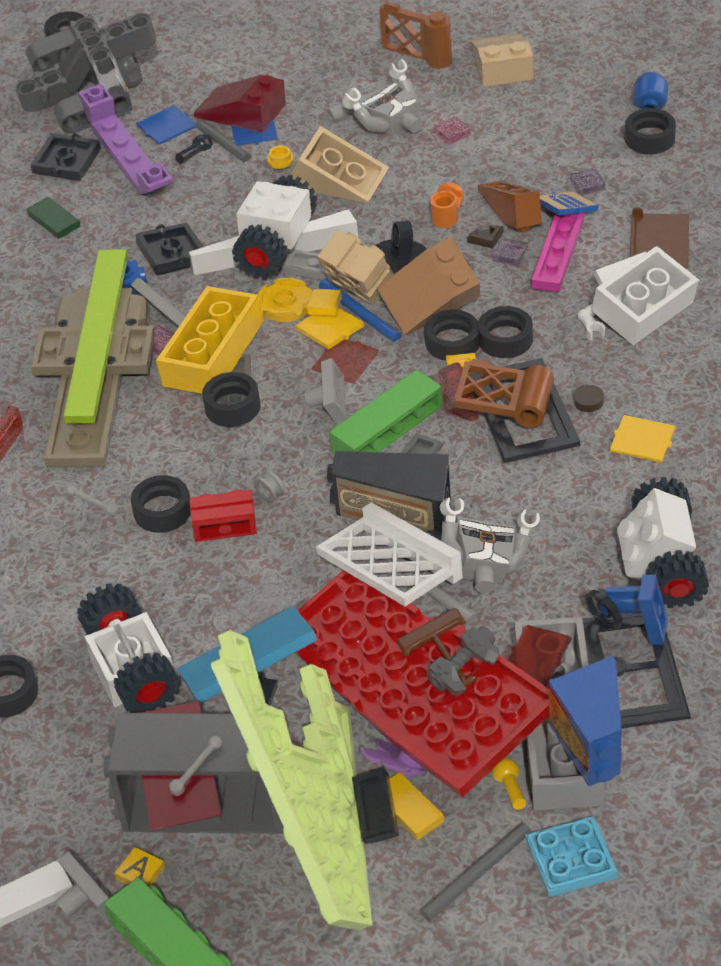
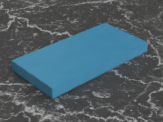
M294 606L241 634L248 638L257 673L317 640L313 629ZM220 645L177 668L182 680L196 701L199 700L200 704L222 692L211 667L212 662L220 659Z

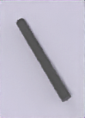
M521 822L420 910V914L430 922L526 838L525 834L531 833L529 826Z

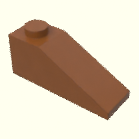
M506 181L478 185L479 192L505 225L514 227L515 231H529L533 225L542 224L540 191Z

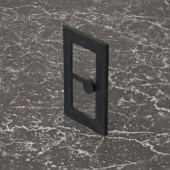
M543 358L504 367L526 370L533 365L544 367L546 365ZM478 373L469 375L474 381L484 378L482 374ZM503 378L499 381L504 383L514 379ZM554 382L546 413L548 412L558 434L557 437L515 446L503 419L508 416L483 412L505 463L580 446V439ZM492 384L486 385L482 389L488 394L492 392L490 388Z
M621 614L623 624L617 630L645 626L642 614ZM595 617L582 619L589 665L605 659L598 633L612 631L600 624ZM605 617L607 620L615 624V620L613 617ZM667 631L664 645H652L656 661L626 665L624 659L614 657L616 660L617 677L625 672L658 668L668 704L620 710L622 728L691 719Z

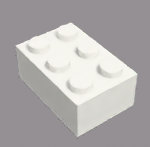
M656 246L596 288L592 312L634 346L693 303L699 279Z

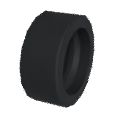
M656 108L637 110L625 120V143L637 153H663L672 148L675 143L676 120L664 110ZM644 128H656L662 130L663 132L657 134H644L638 132V130Z
M498 306L486 311L478 321L479 346L483 352L492 357L503 359L520 356L528 351L533 343L532 319L527 312L520 308ZM504 326L514 327L521 331L519 334L511 337H498L489 333L495 328Z
M445 310L432 315L426 322L424 328L425 345L427 351L433 357L446 361V356L475 353L479 349L478 320L472 314L463 310ZM450 329L462 330L469 334L467 337L456 341H445L436 337L438 333Z
M227 372L219 374L210 379L202 390L205 414L211 422L219 426L233 427L243 425L251 421L261 408L258 384L253 377L245 373ZM236 393L247 396L243 401L231 405L216 402L219 398L228 394Z
M156 475L139 483L131 494V506L137 525L146 531L165 533L178 529L187 522L191 515L189 490L186 484L179 478L169 475ZM160 496H171L179 500L176 505L163 511H151L144 508L147 502Z
M0 655V677L16 675L25 681L21 688L13 694L0 696V718H9L21 714L30 708L37 698L39 688L33 667L26 659L16 655Z

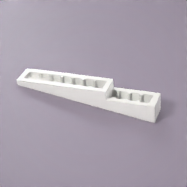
M349 209L310 221L292 249L306 252L323 249L337 229L345 234L348 232L353 233L358 237L357 221ZM239 236L190 251L189 256L193 274L198 275L237 267L240 262H234L233 257L235 255L232 254V250ZM287 249V256L291 252V249Z

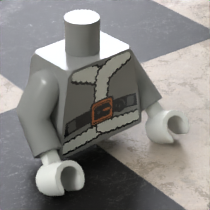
M402 59L398 62L400 70L395 68L394 63H392L389 69L390 76L398 79L399 83L393 81L359 103L361 94L356 88H351L348 94L345 93L342 98L343 106L348 109L353 108L355 110L354 115L369 132L386 133L390 136H395L404 129L417 133L422 127L423 122L419 117L420 101L410 78L406 79L404 73L407 69V63Z
M446 498L440 504V511L446 516V521H442L441 541L461 553L462 579L475 581V588L478 592L489 593L494 590L495 584L503 582L506 574H513L524 560L531 539L528 536L529 531L539 523L540 516L536 513L532 524H528L524 520L526 510L520 513L517 518V523L520 527L518 533L515 526L457 517L456 519V515L460 514L464 509V502L461 498L456 499L454 503L455 510L453 511L449 507L450 498Z

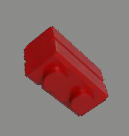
M252 489L190 497L191 521L195 542L257 534Z

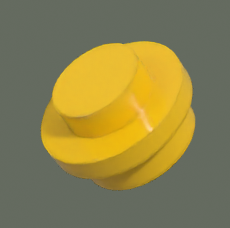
M275 146L269 151L267 162L272 168L283 169L292 165L294 156L288 147Z

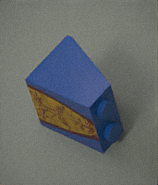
M613 656L549 681V726L588 786L610 781L616 775L621 774L622 727L616 660Z

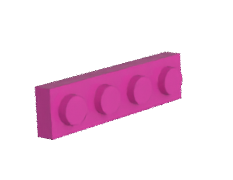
M584 212L566 215L555 213L532 277V289L560 292L584 223Z

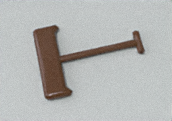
M453 608L397 640V644L404 655L409 656L413 650L433 640L445 659L449 661L452 656L438 636L458 625H464L466 620L457 608ZM461 670L457 671L465 687L476 681L475 676L472 675L466 679Z

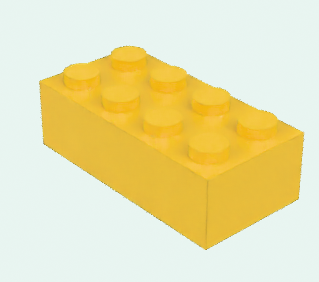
M207 286L156 359L163 387L202 394L205 384L210 379L219 374L231 372L264 322L259 295Z

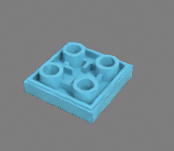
M594 816L525 834L527 845L548 897L618 878V871Z

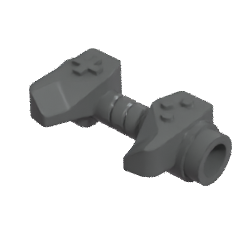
M481 626L478 629L470 628L462 636L461 644L463 648L449 661L439 657L427 668V678L437 690L441 692L448 690L454 696L464 693L466 688L461 682L457 671L473 657L492 665L499 658V649L493 644L496 641L493 633L485 626Z

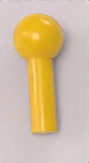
M504 758L492 770V776L495 780L504 784L513 807L519 810L526 806L525 797L517 781L520 772L519 766L513 759Z

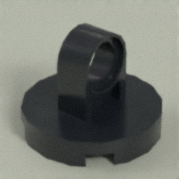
M409 220L395 221L392 226L391 240H385L376 244V247L385 254L386 263L390 268H393V273H397L427 250L423 244L413 241V228Z

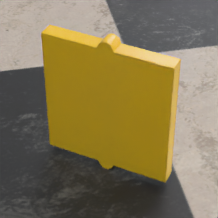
M338 308L336 316L311 315L295 325L297 331L329 350L341 341L348 340L350 335L364 327V322Z
M624 415L618 430H614L615 437L610 447V452L662 462L667 448L672 446L671 438L676 426Z

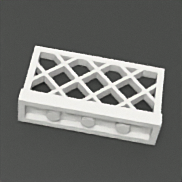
M372 502L362 508L363 518L316 546L317 555L403 606H407L445 580L455 584L463 578L461 553L458 550ZM363 530L365 531V534L368 535V536H358V537H354L355 535H357L358 533L362 532ZM376 545H386V546H388L390 549H375V548H376ZM371 546V550H353V547ZM336 547H348V551L332 550ZM393 558V562L375 563V559ZM398 558H409L410 560H412L408 562H397ZM370 559V564H355L352 562V560ZM430 570L434 574L420 575V571ZM415 571V575L397 576V572ZM392 572V577H377L374 575V573ZM415 585L405 593L396 588V586Z

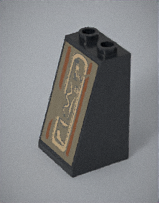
M335 451L334 463L328 464L327 480L333 483L330 488V503L335 504L337 515L358 521L363 518L362 508L372 502L424 532L437 530L442 534V521H446V516L440 511V504L446 498H450L449 507L451 503L449 454Z

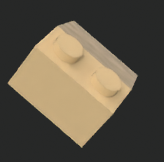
M521 34L470 40L483 87L534 80L532 50L529 41Z
M320 126L296 163L291 175H293V180L297 176L302 178L300 181L302 184L307 181L309 183L307 188H313L317 193L368 203L389 167Z

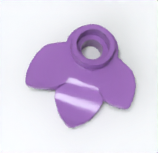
M379 738L376 740L378 750L360 747L361 754L369 761L380 763L382 766L400 772L407 777L415 778L416 775H424L426 769L412 760L403 751Z

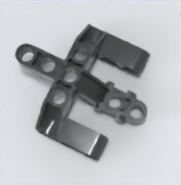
M138 13L99 28L92 14H88V17L80 18L75 22L70 21L68 29L29 44L25 52L35 72L32 77L24 79L16 85V92L22 108L25 111L34 112L55 105L54 114L65 133L72 134L91 127L79 94L75 95L91 69L97 83H102L112 96L115 115L119 116L127 112L131 107V99L115 60L147 48L156 42L157 38L150 16L146 13Z

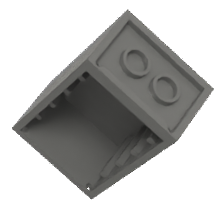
M117 714L116 725L109 730L111 754L110 756H105L103 769L105 778H110L109 796L110 799H115L114 816L116 820H120L123 832L284 834V826L259 771L255 772L249 765L247 759L249 749L233 714ZM284 714L287 728L289 731L287 714ZM214 735L219 736L222 739V746L219 749L213 750L193 775H214L222 816L151 831L141 775H183L208 746L209 738Z

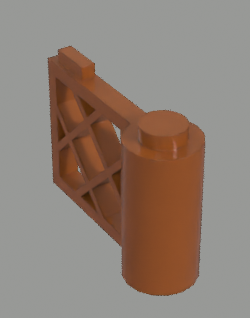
M387 1L379 8L383 49L427 60V64L435 69H443L451 65L450 18L442 12H434L428 16L401 9L399 4ZM388 14L394 16L400 24L395 26L388 18ZM410 20L420 23L419 32L409 23ZM403 26L412 37L407 40L398 29ZM391 34L401 43L400 46L390 43ZM415 40L422 48V52L417 51L410 43Z
M465 360L453 407L514 417L521 426L535 428L544 421L554 376L551 370L541 365H533L526 370L490 365L489 361ZM469 372L482 374L484 378L474 381L469 376ZM508 378L516 381L504 386L499 380ZM492 384L497 390L487 394L482 387ZM472 391L479 396V398L474 400L462 398L463 395ZM504 396L510 402V405L497 404L494 400Z

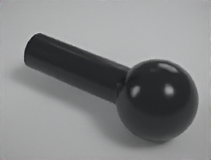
M205 134L197 135L193 139L191 146L175 155L176 161L183 163L199 152L209 150L213 146L211 138Z

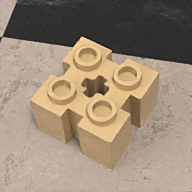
M337 229L319 253L318 259L322 267L326 268L325 273L331 283L347 292L349 290L355 293L359 299L375 306L382 298L377 291V287L392 277L389 270L390 266L384 258L385 254L376 246H362V241L353 233L348 232L345 234Z

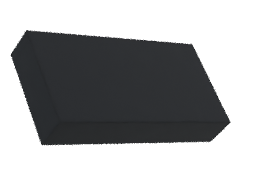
M382 768L352 777L361 837L364 844L376 843L399 836L389 772Z

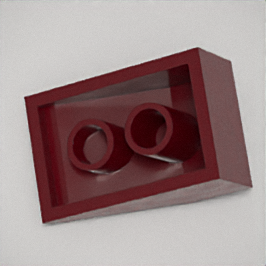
M258 75L218 86L193 112V115L196 118L263 133L286 105L284 80L270 75Z

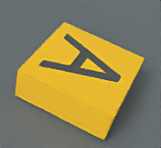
M134 847L114 873L115 878L128 885L139 877L149 887L164 870L165 863L163 860Z

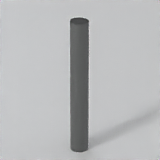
M203 119L197 121L196 127L243 163L251 159V155L206 121Z

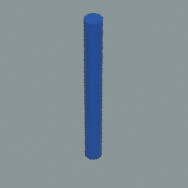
M323 279L319 284L321 289L341 290L327 279ZM341 290L342 300L340 303L393 343L401 338V333Z

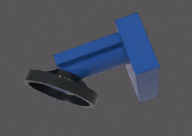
M656 574L642 575L641 586L606 587L605 592L607 596L597 590H590L585 595V603L589 611L607 629L616 631L622 626L621 614H642L650 645H664L668 617ZM592 597L597 601V608L593 603ZM605 617H613L615 620V624L607 620Z

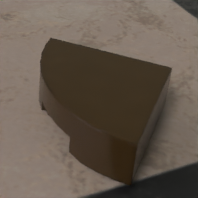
M490 225L489 229L479 232L476 229L467 236V243L493 249L504 232V226Z

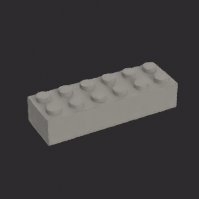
M582 617L515 622L517 666L547 688H549L550 680L589 665ZM549 717L546 718L525 738L533 811L604 806L605 782H599L592 786L587 785L549 726Z

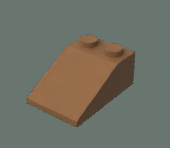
M450 237L425 250L377 287V291L405 336L424 327L432 315L445 310H456L479 298L480 283L455 241Z

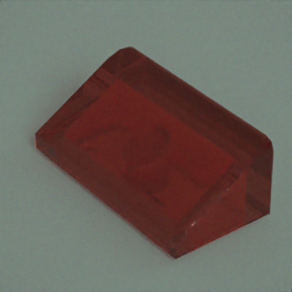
M455 362L441 368L438 374L446 410L466 420L478 421L477 411L453 407L463 370L461 364ZM473 391L463 395L462 398L474 400Z

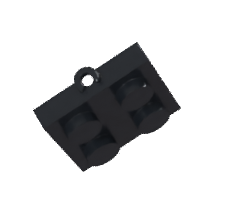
M51 133L30 164L32 173L81 180L100 151L99 140L81 138L77 133H73L72 136Z
M187 222L168 227L160 224L154 230L136 234V244L156 274L191 266L189 252L204 247Z

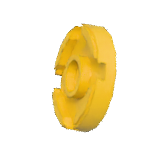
M280 278L274 280V284L270 286L266 284L257 294L259 295L263 316L277 322H291L302 318L308 314L307 304L312 294V289L308 288L304 281L294 278Z

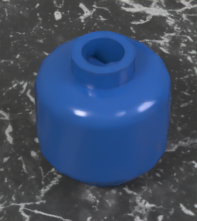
M647 72L636 79L633 91V101L636 107L640 109H661L666 105L668 99L667 80L655 72Z

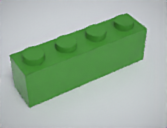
M415 370L386 392L381 393L365 407L359 409L344 422L336 425L329 432L331 452L334 454L335 451L381 452L443 406L442 386L418 370Z
M139 877L104 902L108 921L152 966H232L222 953L216 955L210 949L207 939L199 930L193 932L187 926L184 916L177 908L173 907L170 909L164 903L163 896L155 886L151 885L148 887Z

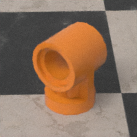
M450 182L443 183L439 186L437 192L431 196V221L435 226L448 228L458 222V212L464 198V192L460 186Z

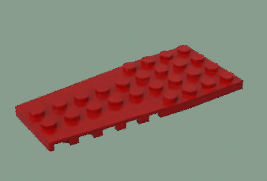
M344 570L297 610L313 629L317 640L298 650L295 654L307 665L313 664L326 670L330 686L395 747L407 754L412 760L462 798L549 717V688L501 655H499L494 665L476 657L471 658L460 670L466 679L473 675L476 677V681L465 687L466 691L461 695L454 696L448 690L444 692L437 690L427 678V668L439 657L445 659L433 640L413 650L409 656H405L397 644L399 638L436 617L433 616L430 619L421 613L420 608L411 603L408 606H403ZM457 629L455 631L449 630L438 636L452 657L463 648L461 640L465 633Z

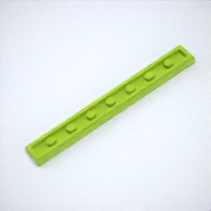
M127 249L98 251L64 412L65 423H95L128 260Z

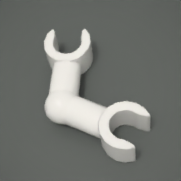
M593 303L578 313V319L586 327V337L591 341L593 340L592 331H599L603 337L605 336V325L595 321L593 318L596 315L592 312Z

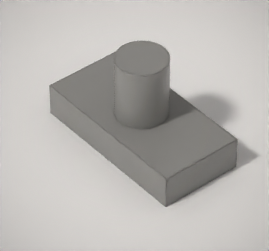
M330 358L321 361L322 385L306 390L304 392L305 400L310 408L323 404L335 422L345 421L347 414L344 375L334 360Z
M68 851L57 861L76 884L55 902L69 918L90 900L108 921L104 902L109 899L108 896Z

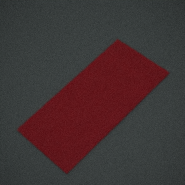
M199 700L143 712L202 714ZM141 775L151 831L222 816L214 775H192L184 784V792L178 796L171 793L169 784L175 779H180L182 775Z

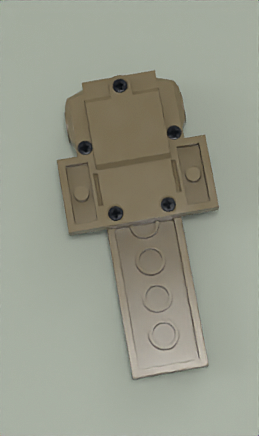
M122 288L95 423H65L64 412L90 289H76L75 295L61 298L55 311L56 327L39 328L31 363L32 375H61L44 457L46 467L106 466L122 375L149 373L155 337L154 326H149L150 314L144 296L133 294L132 288Z

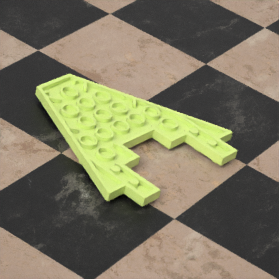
M231 630L218 635L221 649H219L220 659L211 663L212 670L249 749L247 752L249 765L255 772L259 771L284 826V837L296 852L319 903L323 918L327 921L328 925L355 930L373 926L364 842L361 837L352 777L357 776L349 707L335 702L326 670L313 664L299 669L302 677L300 682L301 691L309 701L311 708L309 714L311 724L302 727L305 736L303 740L304 748L293 745L283 710L269 706L265 702L248 638Z

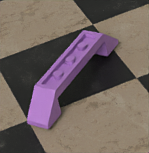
M102 83L78 92L93 132L139 194H144L173 183V178L162 163L153 165L115 115L114 100Z

